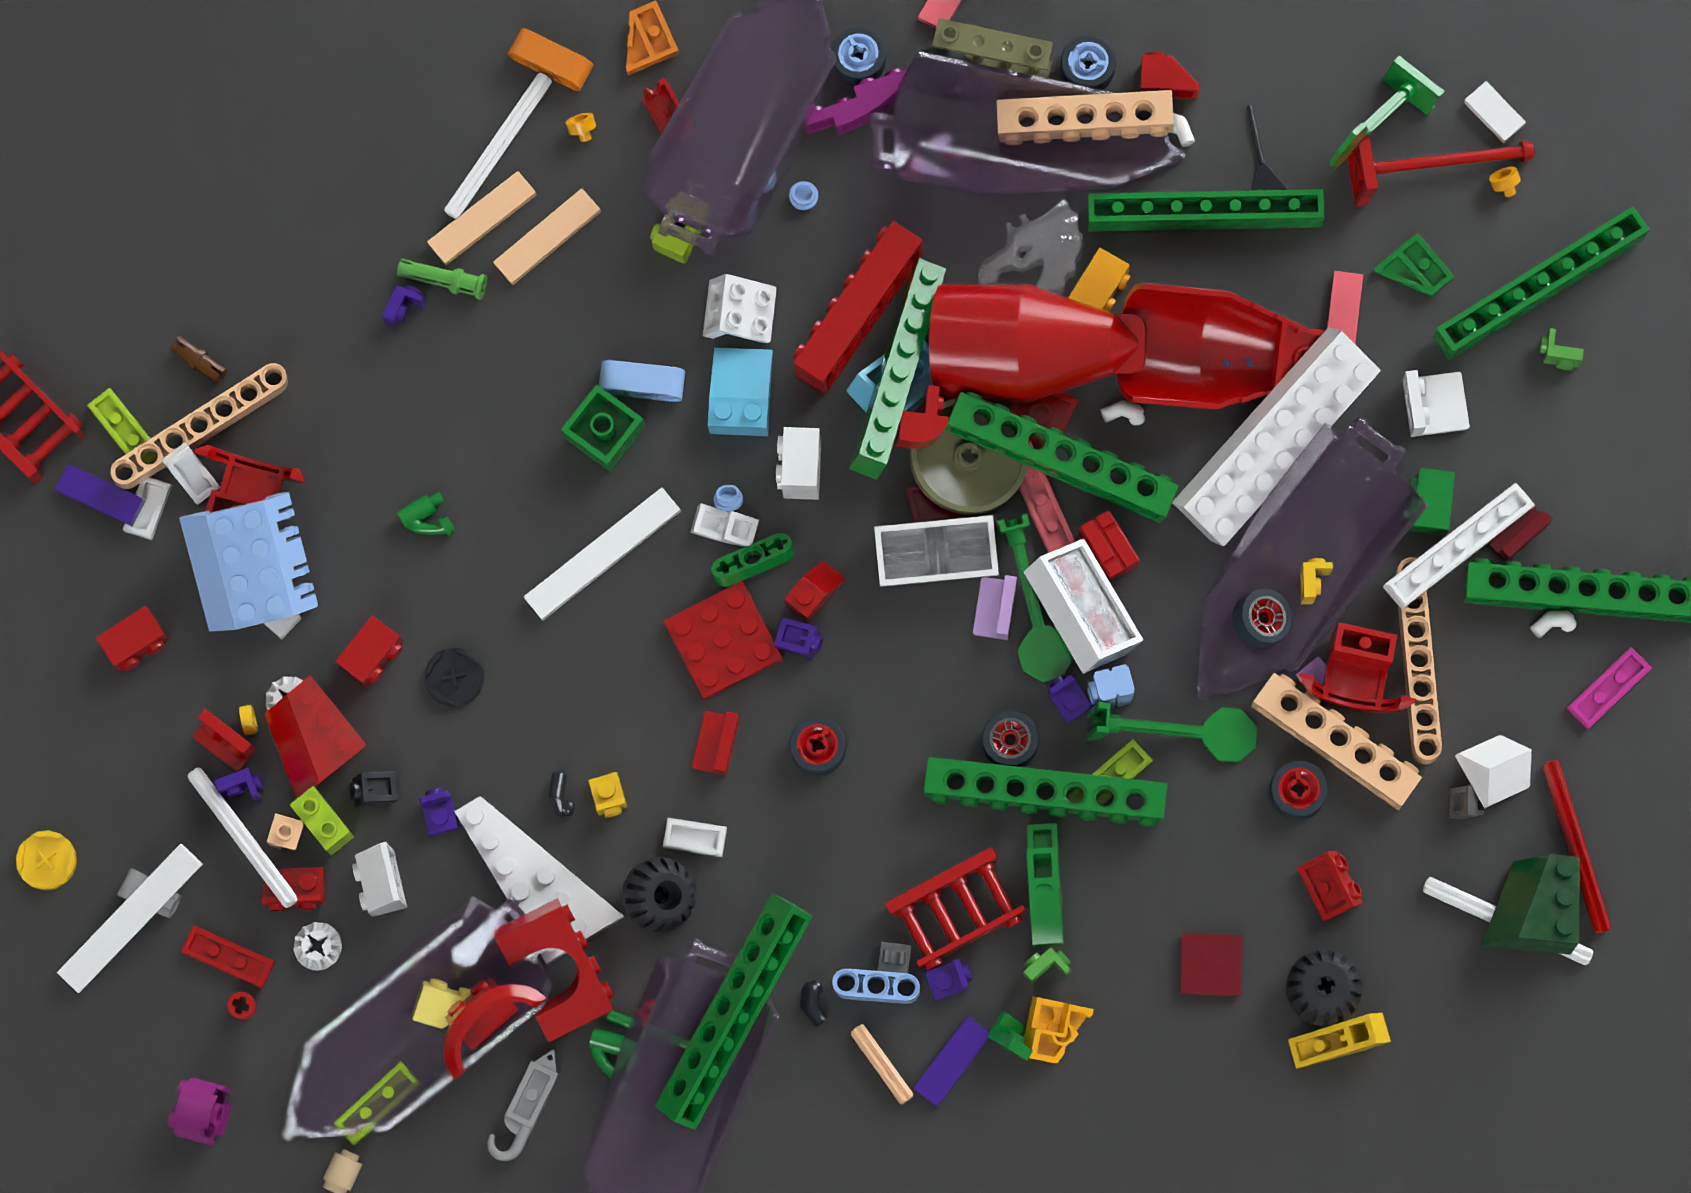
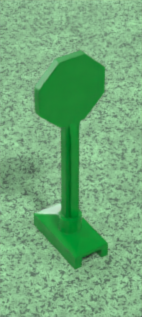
M1398 56L1382 79L1396 93L1367 121L1361 123L1350 133L1330 160V167L1335 170L1340 166L1360 141L1377 129L1403 103L1410 102L1424 114L1428 115L1445 91L1401 56Z
M1026 513L1018 518L1020 524H1018L1017 519L1006 521L1005 525V521L1002 519L998 520L995 525L998 535H1006L1009 547L1012 546L1032 623V629L1028 631L1017 649L1022 671L1040 682H1046L1064 675L1074 658L1058 630L1044 624L1037 594L1024 574V571L1030 567L1024 546L1026 539L1023 530L1030 525Z
M1098 702L1087 711V718H1093L1092 727L1094 729L1085 735V741L1098 742L1109 732L1118 733L1119 731L1198 738L1202 740V744L1217 761L1232 763L1240 762L1256 748L1257 726L1242 709L1221 707L1203 722V726L1120 718V715L1110 714L1111 703Z

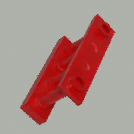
M0 350V359L5 363L0 368V384L12 372L24 382L0 406V422L32 392L44 402L11 435L8 433L4 437L0 433V450L36 484L43 478L37 470L41 466L39 463L72 431L81 440L86 437L80 430L83 424L72 413L66 416L20 370L24 365L12 353L7 357ZM54 412L64 424L31 455L28 453L24 457L17 450L21 446L19 443L50 413Z
M992 847L885 903V907L891 917L898 915L899 918H903L923 956L922 959L916 961L919 970L926 968L927 971H930L943 963L942 958L1004 925L1009 929L1023 921L1021 916L1026 914L1024 906L1013 909L992 870L995 868L993 863L997 862V856ZM976 872L979 876H983L1003 916L988 924L966 885L968 882L967 877ZM948 887L956 890L976 927L975 931L963 937H960L939 898L942 896L940 891ZM923 900L925 904L929 903L950 944L935 952L913 913L915 910L913 906Z

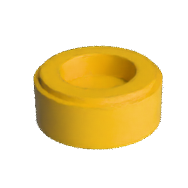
M251 705L239 707L245 736L256 734L258 726L253 707Z

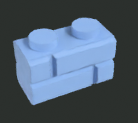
M1126 664L1113 667L1112 671L1105 669L1095 672L1093 681L1088 683L1089 688H1087L1092 705L1098 702L1111 703L1110 709H1113L1114 705L1120 707L1131 704L1135 691L1130 670Z

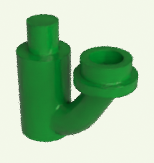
M440 492L430 497L425 494L397 511L406 529H410L415 533L424 535L447 534L450 538L452 537L451 534L456 532L447 516L443 519L441 517L438 519L440 524L421 522L437 512L436 506L445 502Z
M594 1028L589 1044L592 1057L598 1067L613 1080V1087H617V1085L623 1087L627 1069L622 1068V1065L619 1064L617 1068H614L606 1058L605 1052L625 1057L626 1053L637 1056L640 1044L630 1042L629 1036Z

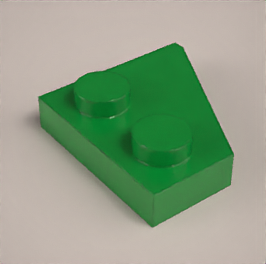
M1418 233L1373 268L1376 274L1431 297L1455 279L1451 271Z

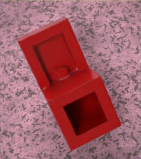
M927 386L924 392L922 413L903 411L896 432L895 447L921 449L932 445L939 439L949 418L937 415L942 414L944 397L939 396V386Z

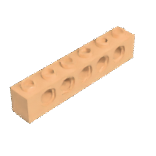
M1172 90L997 100L999 142H1005L1007 145H1018L1022 141L1034 140L1035 143L1043 144L1051 142V139L1075 142L1079 141L1082 137L1106 140L1110 136L1121 135L1125 139H1132L1138 137L1139 134L1163 137L1168 135V133L1174 132ZM1140 111H1147L1152 115L1148 120L1144 121L1136 117ZM1116 112L1122 115V119L1118 122H1111L1107 119V116ZM1083 114H1089L1093 117V120L1090 123L1083 124L1078 121V118ZM1053 116H1060L1064 119L1060 125H1052L1048 122ZM1026 117L1035 120L1034 124L1030 127H1023L1019 123Z
M1273 673L1253 701L1251 707L1399 811L1422 779L1418 775L1419 770L1407 761L1401 763L1394 758V752L1381 743L1378 746L1368 739L1370 737L1369 734L1360 727L1355 726L1352 728L1344 722L1345 718L1336 710L1330 709L1328 711L1320 706L1319 703L1321 701L1311 693L1306 691L1303 694L1295 688L1296 683L1286 675L1281 674L1279 677ZM1285 698H1291L1296 702L1297 709L1286 711L1282 708L1281 701ZM1311 715L1317 716L1321 720V727L1317 729L1308 727L1305 722L1306 717ZM1341 733L1346 739V744L1343 746L1334 745L1330 740V735ZM1358 750L1367 751L1371 758L1370 762L1366 764L1359 763L1355 758V752ZM1384 767L1391 768L1395 773V779L1392 781L1383 780L1379 773L1380 769Z

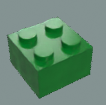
M596 384L562 427L561 433L565 440L604 469L611 472L646 426L641 416Z

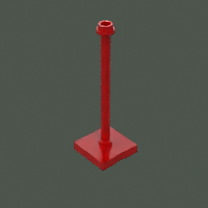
M1367 135L1347 157L1355 207L1368 205L1371 197L1378 189L1376 174L1520 158L1521 162H1528L1529 159L1534 158V146L1532 142L1522 140L1519 142V146L1375 163L1370 138Z

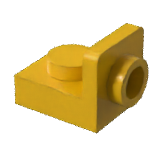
M1323 558L1308 559L1307 562H1303L1300 569L1301 604H1313L1316 595H1321V578L1316 576H1329L1333 570L1332 562H1325Z
M617 772L588 780L599 816L604 814L605 818L614 817L621 814L623 808H627Z

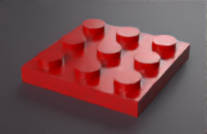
M743 581L663 621L703 700L783 661Z

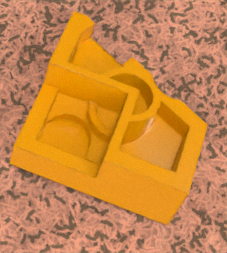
M1032 996L1024 1034L1026 1040L1023 1043L1033 1050L1029 1058L1057 1064L1064 1055L1066 1046L1078 1036L1079 1033L1076 1031L1087 1017L1091 1018L1094 1009Z

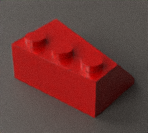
M311 676L307 677L264 713L296 799L312 786L316 787L367 746Z

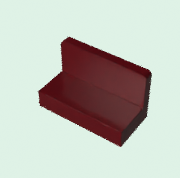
M1533 507L1487 544L1504 562L1510 561L1548 527L1553 518L1546 510L1540 514Z

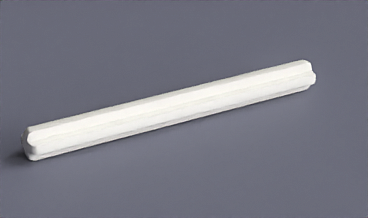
M542 73L536 75L446 205L444 211L450 217L457 219L464 212L552 84V81Z
M199 767L188 774L189 781L285 908L295 904L298 899L294 891L204 771Z
M1429 877L1423 886L1424 893L1490 922L1496 906L1432 877ZM1578 944L1571 955H1561L1580 964L1587 965L1593 956V950Z

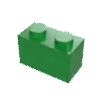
M1419 468L1417 476H1411L1409 493L1414 494L1413 505L1408 504L1406 522L1411 523L1410 532L1446 536L1450 524L1455 472Z

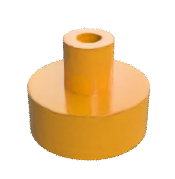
M581 113L566 120L565 123L570 135H579L581 142L592 139L590 131L596 127L593 113Z
M1510 166L1495 171L1490 175L1489 181L1494 191H1503L1505 197H1511L1516 194L1514 187L1519 184L1521 178L1517 168Z

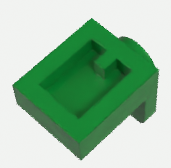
M1002 1012L987 1037L1005 1050L1026 1061L1033 1052L1032 1049L1023 1044L1026 1039L1021 1036V1033L1025 1026L1009 1014Z

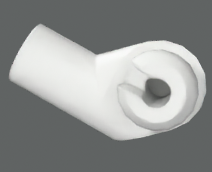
M1173 113L1174 132L1171 133L1177 134L1182 147L1192 145L1195 139L1186 118Z
M1122 400L1100 409L1106 423L1121 416L1129 418L1130 423L1134 426L1140 425L1145 421L1144 409L1141 405Z
M1550 610L1536 621L1530 629L1537 637L1541 638L1552 627H1561L1562 630L1570 632L1576 628L1577 621L1574 619V614L1568 610Z

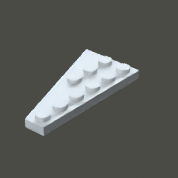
M481 796L455 811L518 917L558 898L562 907L568 904L575 918L571 925L575 932L582 931L586 941L624 918L620 912ZM556 948L539 950L547 965L566 954L565 951Z

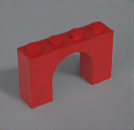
M558 898L493 930L495 940L508 965L545 948L563 950L576 962V974L571 985L564 992L533 1008L535 1017L548 1042L614 1010L610 1000L615 998L608 982L601 983L597 976L602 971L595 957L588 958L584 948L588 947V943L582 931H574L571 922L575 921V918L568 904L562 907Z

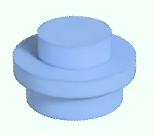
M798 182L790 190V202L799 210L811 209L818 201V190L810 182Z
M723 485L717 489L714 495V505L721 511H734L743 504V495L734 485Z

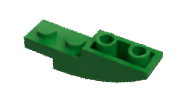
M1057 823L1027 825V866L1033 946L1064 945Z

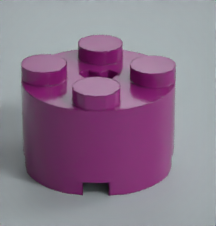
M191 1078L189 1081L182 1080L177 1089V1097L179 1099L176 1108L170 1112L168 1117V1127L173 1128L174 1134L177 1137L214 1146L217 1143L213 1141L216 1135L222 1136L229 1120L231 1103L226 1102V1094L232 1096L231 1089L227 1086L197 1078Z

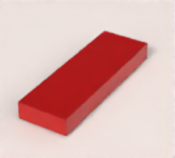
M195 925L192 926L181 950L182 954L261 989L264 988L276 963L274 960Z

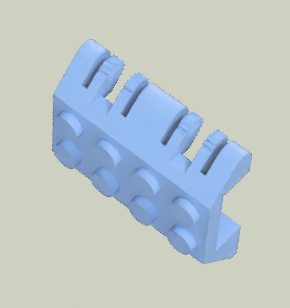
M289 492L266 496L265 500L212 513H209L208 510L179 518L209 632L237 630L291 617L318 607L315 593L300 596L314 590L313 583H302L294 587L292 582L293 578L310 572L308 565L293 568L307 561L301 537L286 539L299 533L298 526H288L283 530L278 528V521L295 515L293 508L278 511L292 505Z

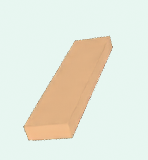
M517 171L433 236L427 243L447 266L537 194L520 172Z
M581 188L493 261L494 265L513 286L601 213V209Z

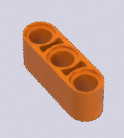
M525 28L520 29L507 52L508 56L514 61L538 73H542L548 78L575 91L581 90L594 67V64L587 58Z

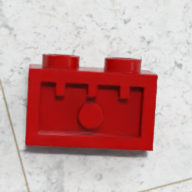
M204 709L198 716V719L203 723L193 734V738L236 772L240 771L257 751L254 746L207 709Z
M1337 850L1328 851L1297 867L1323 922L1363 904L1361 899L1362 891L1359 885L1352 881L1347 871L1349 869L1347 860Z
M323 867L277 869L296 894L298 900L292 906H299V910H315L317 905L325 904V869ZM263 880L264 897H261V904L269 907V911H287V908L281 904Z

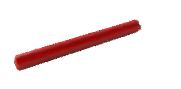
M1558 760L1548 761L1543 764V770L1570 856L1580 857V889L1594 933L1602 934L1608 932L1611 926L1560 762Z

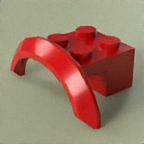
M210 445L196 448L193 452L209 460L227 465L219 491L213 489L211 491L206 511L209 510V513L265 500L266 496L281 493L284 481L305 483V478L298 468L282 467L253 460Z
M1339 622L1332 632L1323 686L1315 681L1314 676L1303 673L1299 674V681L1309 693L1321 700L1347 708L1387 713L1402 711L1416 702V698L1407 696L1383 699L1387 671L1393 663L1397 635Z
M491 977L486 981L481 980L475 984L470 991L471 995L463 1002L459 1000L449 1008L448 1015L445 1017L450 1028L447 1031L444 1043V1059L447 1070L454 1080L466 1071L461 1060L462 1041L474 1050L518 1011L514 1002L524 1003L536 1008L546 997L538 990L526 985L508 984L499 986Z

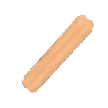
M863 1024L854 1028L851 1031V1036L898 1102L904 1104L913 1097L912 1091Z

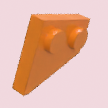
M656 0L629 12L628 55L626 63L628 76L679 54V50Z

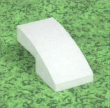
M701 503L697 507L690 533L746 547L753 543L759 520L734 511H721Z

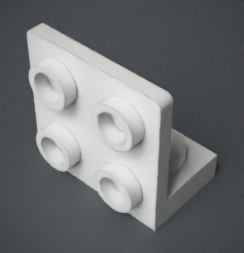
M729 274L709 280L703 336L714 339L730 334L762 343H769L771 341L776 287Z
M1418 370L1405 372L1402 383L1411 437L1469 429L1464 386L1460 372L1418 377Z

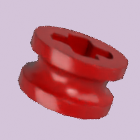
M237 992L229 998L227 1007L232 1016L239 1020H246L254 1015L257 1005L255 999L248 993ZM242 998H247L248 1011L243 1010L242 1014H237L236 1001H242Z

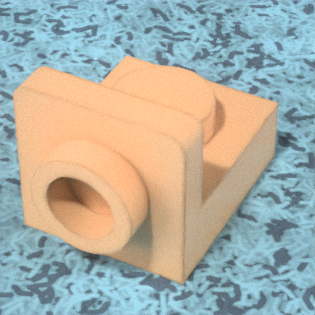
M275 813L267 839L268 845L280 850L281 847L296 850L304 826L303 821Z

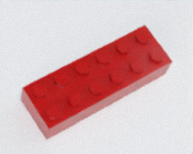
M895 221L891 223L889 228L884 226L876 237L877 245L872 251L868 249L859 262V265H861L860 269L855 275L851 273L847 277L842 287L845 290L839 298L834 297L826 308L828 314L822 322L818 320L809 333L812 336L806 345L801 344L793 355L792 359L795 360L793 364L796 378L823 396L828 393L906 282L918 259L923 257V240Z

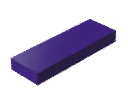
M70 464L67 465L55 487L57 492L133 527L146 502L143 498Z
M967 1016L914 1086L913 1090L938 1107L987 1043L989 1032Z

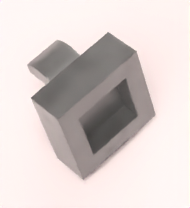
M1472 786L1450 788L1449 818L1459 820L1484 814L1483 810H1478L1479 798Z
M881 942L878 971L908 973L911 945Z

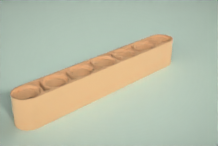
M276 363L264 366L116 460L112 464L110 473L115 485L122 489H131L165 468L166 465L162 460L176 450L167 446L169 438L179 436L183 439L182 444L186 443L193 450L281 394L288 385L285 369ZM277 373L282 377V380L277 385H270L266 382L267 376ZM246 389H253L257 392V396L252 401H246L241 398L242 392ZM229 405L233 410L229 416L221 417L216 413L218 407ZM203 420L208 426L204 432L197 433L192 430L193 423ZM147 452H154L158 455V458L153 464H145L142 462L143 455ZM122 468H130L133 474L128 480H120L117 478L118 471Z
M1409 557L1401 561L1395 576L1414 562L1416 558ZM1426 591L1417 598L1420 602L1419 608L1411 609L1406 606L1404 609H1401L1398 606L1406 696L1416 698V702L1407 707L1411 750L1416 762L1424 765L1433 763L1442 749ZM1413 625L1420 627L1423 631V636L1420 638L1410 636L1408 627ZM1416 654L1423 656L1426 665L1424 667L1414 666L1411 663V656ZM1414 685H1425L1428 688L1429 694L1424 697L1416 695L1413 689ZM1426 713L1431 718V725H1420L1417 722L1416 715ZM1424 742L1430 743L1434 747V754L1430 756L1423 755L1419 750V745Z

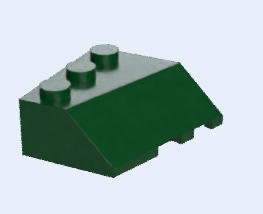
M1548 854L1513 861L1481 946L1571 955L1579 944L1580 857Z

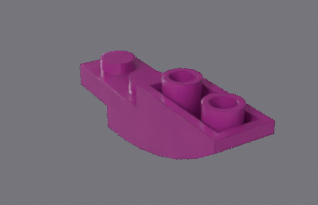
M894 69L887 72L884 77L875 80L874 78L863 79L858 82L857 86L853 87L855 98L844 97L836 100L834 105L825 108L817 106L809 109L806 114L802 115L806 134L834 126L837 136L876 118L889 108L910 85L909 69L902 71L901 69Z

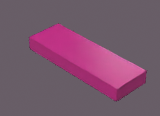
M1630 647L1566 709L1588 730L1635 686L1652 667Z

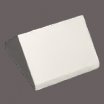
M1502 735L1455 755L1484 809L1530 787L1532 750Z

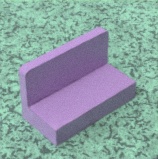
M1005 575L1004 580L988 577L981 578L973 628L975 636L1008 640L1017 577Z

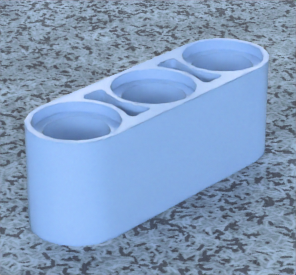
M604 360L601 363L599 386L614 396L679 402L683 396L686 371L670 366Z
M841 969L836 972L832 980L835 993L844 999L909 1004L916 1001L920 994L919 981L915 976L908 973ZM848 976L854 979L855 985L852 990L842 991L839 989L838 981L842 977ZM873 979H880L885 984L884 990L879 994L871 993L868 990V984ZM904 981H909L915 986V991L910 996H902L898 992L899 985Z

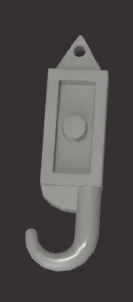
M551 1050L535 1062H530L505 1114L504 1121L511 1132L516 1134L510 1149L499 1151L494 1144L495 1135H489L487 1146L490 1154L495 1159L511 1161L522 1152L560 1075L556 1069L555 1050ZM552 1055L553 1059L549 1061L548 1056Z

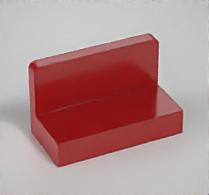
M705 711L692 763L693 769L727 776L740 722L739 714L727 711L726 715Z

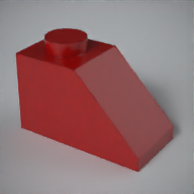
M1159 51L1149 52L1148 55L1142 54L1140 92L1172 90V98L1198 99V82L1171 55H1165V53Z
M823 560L805 574L784 598L785 606L809 624L845 582L846 578Z

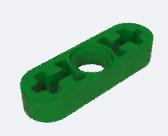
M777 533L717 559L712 564L711 571L718 585L723 587L731 586L789 561L794 556L795 548L787 534ZM782 546L784 549L778 550L777 547ZM751 556L761 557L755 564L746 563V560ZM740 563L742 568H738L737 564ZM728 569V571H729L728 573L724 574V573L722 572V571Z

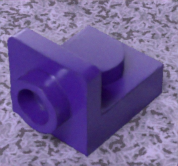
M396 285L382 315L385 324L396 328L399 321L403 322L409 311L407 303L424 309L426 302L424 297L421 296L422 292L409 285H406L405 288Z
M782 617L774 646L804 655L807 659L813 660L814 654L820 652L823 636H820V630L814 625Z
M1073 674L1067 678L1061 675L1049 684L1051 689L1048 690L1047 696L1067 724H1070L1093 707L1076 683V678Z
M249 768L214 780L217 790L222 796L235 797L244 793V788L249 787L252 798L256 802L262 800L260 791H263L264 787L258 773L253 775Z
M442 788L432 789L425 792L426 796L419 798L430 837L459 830L452 796L449 791L443 792Z
M959 958L953 960L950 964L925 972L935 1002L968 991L969 986L967 982L973 981L967 964L961 965Z

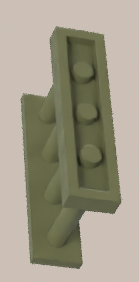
M938 19L932 47L964 54L970 64L969 76L1046 92L1052 67V61H1049L1053 42Z

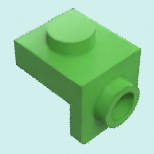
M1550 328L1547 336H1542L1540 341L1539 353L1544 354L1543 363L1554 364L1556 368L1561 370L1578 368L1583 359L1584 349L1554 345L1556 329Z
M1050 947L1041 956L1038 953L1034 954L1024 964L1027 969L1023 975L1032 984L1054 964L1067 977L1071 973V969L1068 967L1071 962L1061 950L1055 953Z

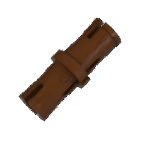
M183 336L176 338L179 343L173 342L170 351L187 361L191 369L194 371L199 370L213 380L214 383L218 384L222 381L219 377L224 378L226 376L227 368L210 358L206 350H199L184 339Z

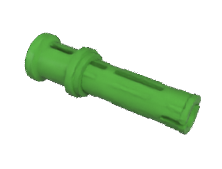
M403 258L398 265V277L448 288L452 294L456 295L459 292L473 295L477 300H482L487 286V275L485 274L480 276L464 273V270L460 268L451 271L412 262Z

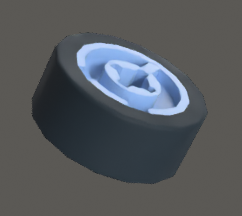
M854 27L845 30L837 36L832 45L831 59L834 71L841 80L850 85H857L858 82L866 78L877 79L882 74L886 64V49L883 40L876 32L868 28ZM858 52L863 53V60L853 57L854 54Z
M1093 35L1080 36L1072 40L1064 48L1061 57V75L1065 83L1074 91L1083 94L1097 93L1105 89L1113 79L1116 67L1115 54L1111 46L1102 38ZM1085 61H1091L1093 63V65L1090 66V69H1085V65L1083 64Z

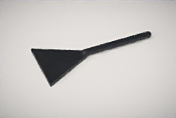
M1248 105L1247 111L1259 161L1251 190H1288L1264 161L1253 107Z

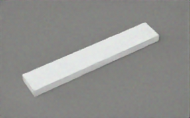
M1514 483L1385 583L1383 588L1398 606L1404 609L1530 511L1535 504L1518 484Z
M661 487L527 593L524 599L540 619L544 621L681 512L680 508Z
M180 844L57 973L77 993H80L203 864L184 845Z

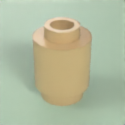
M345 1149L342 1150L341 1154L335 1152L323 1177L325 1180L323 1188L334 1193H347V1190L351 1191L363 1165L357 1162L360 1156Z

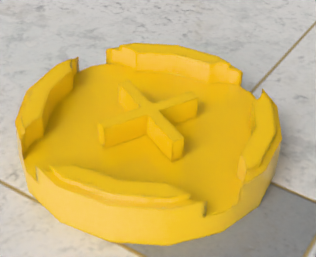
M50 830L38 831L32 834L31 837L27 838L19 846L16 855V867L22 879L31 887L43 891L54 890L66 884L73 876L77 865L76 851L72 843L60 833Z

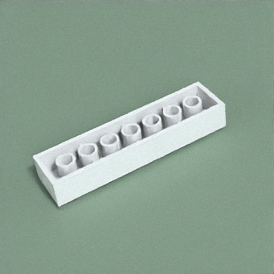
M1328 327L1172 503L1210 541L1224 547L1381 370L1341 330Z

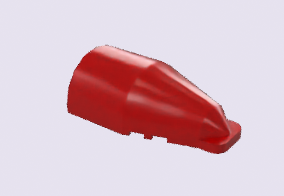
M1139 283L1134 285L1127 295L1120 314L1136 315L1145 322L1147 328L1146 363L1143 369L1136 374H1116L1121 394L1130 402L1217 410L1228 405L1251 401V399L1267 396L1325 331L1304 327L1230 291ZM1246 358L1251 359L1253 367H1248ZM1223 360H1228L1230 366H1225Z
M942 284L937 287L934 295L929 333L930 370L933 386L940 387L939 396L944 397V402L956 399L960 392L965 394L966 392H973L992 403H1030L1037 399L1061 393L1064 390L1116 374H1136L1143 369L1146 363L1147 328L1143 319L1136 315L1114 314L1030 284Z

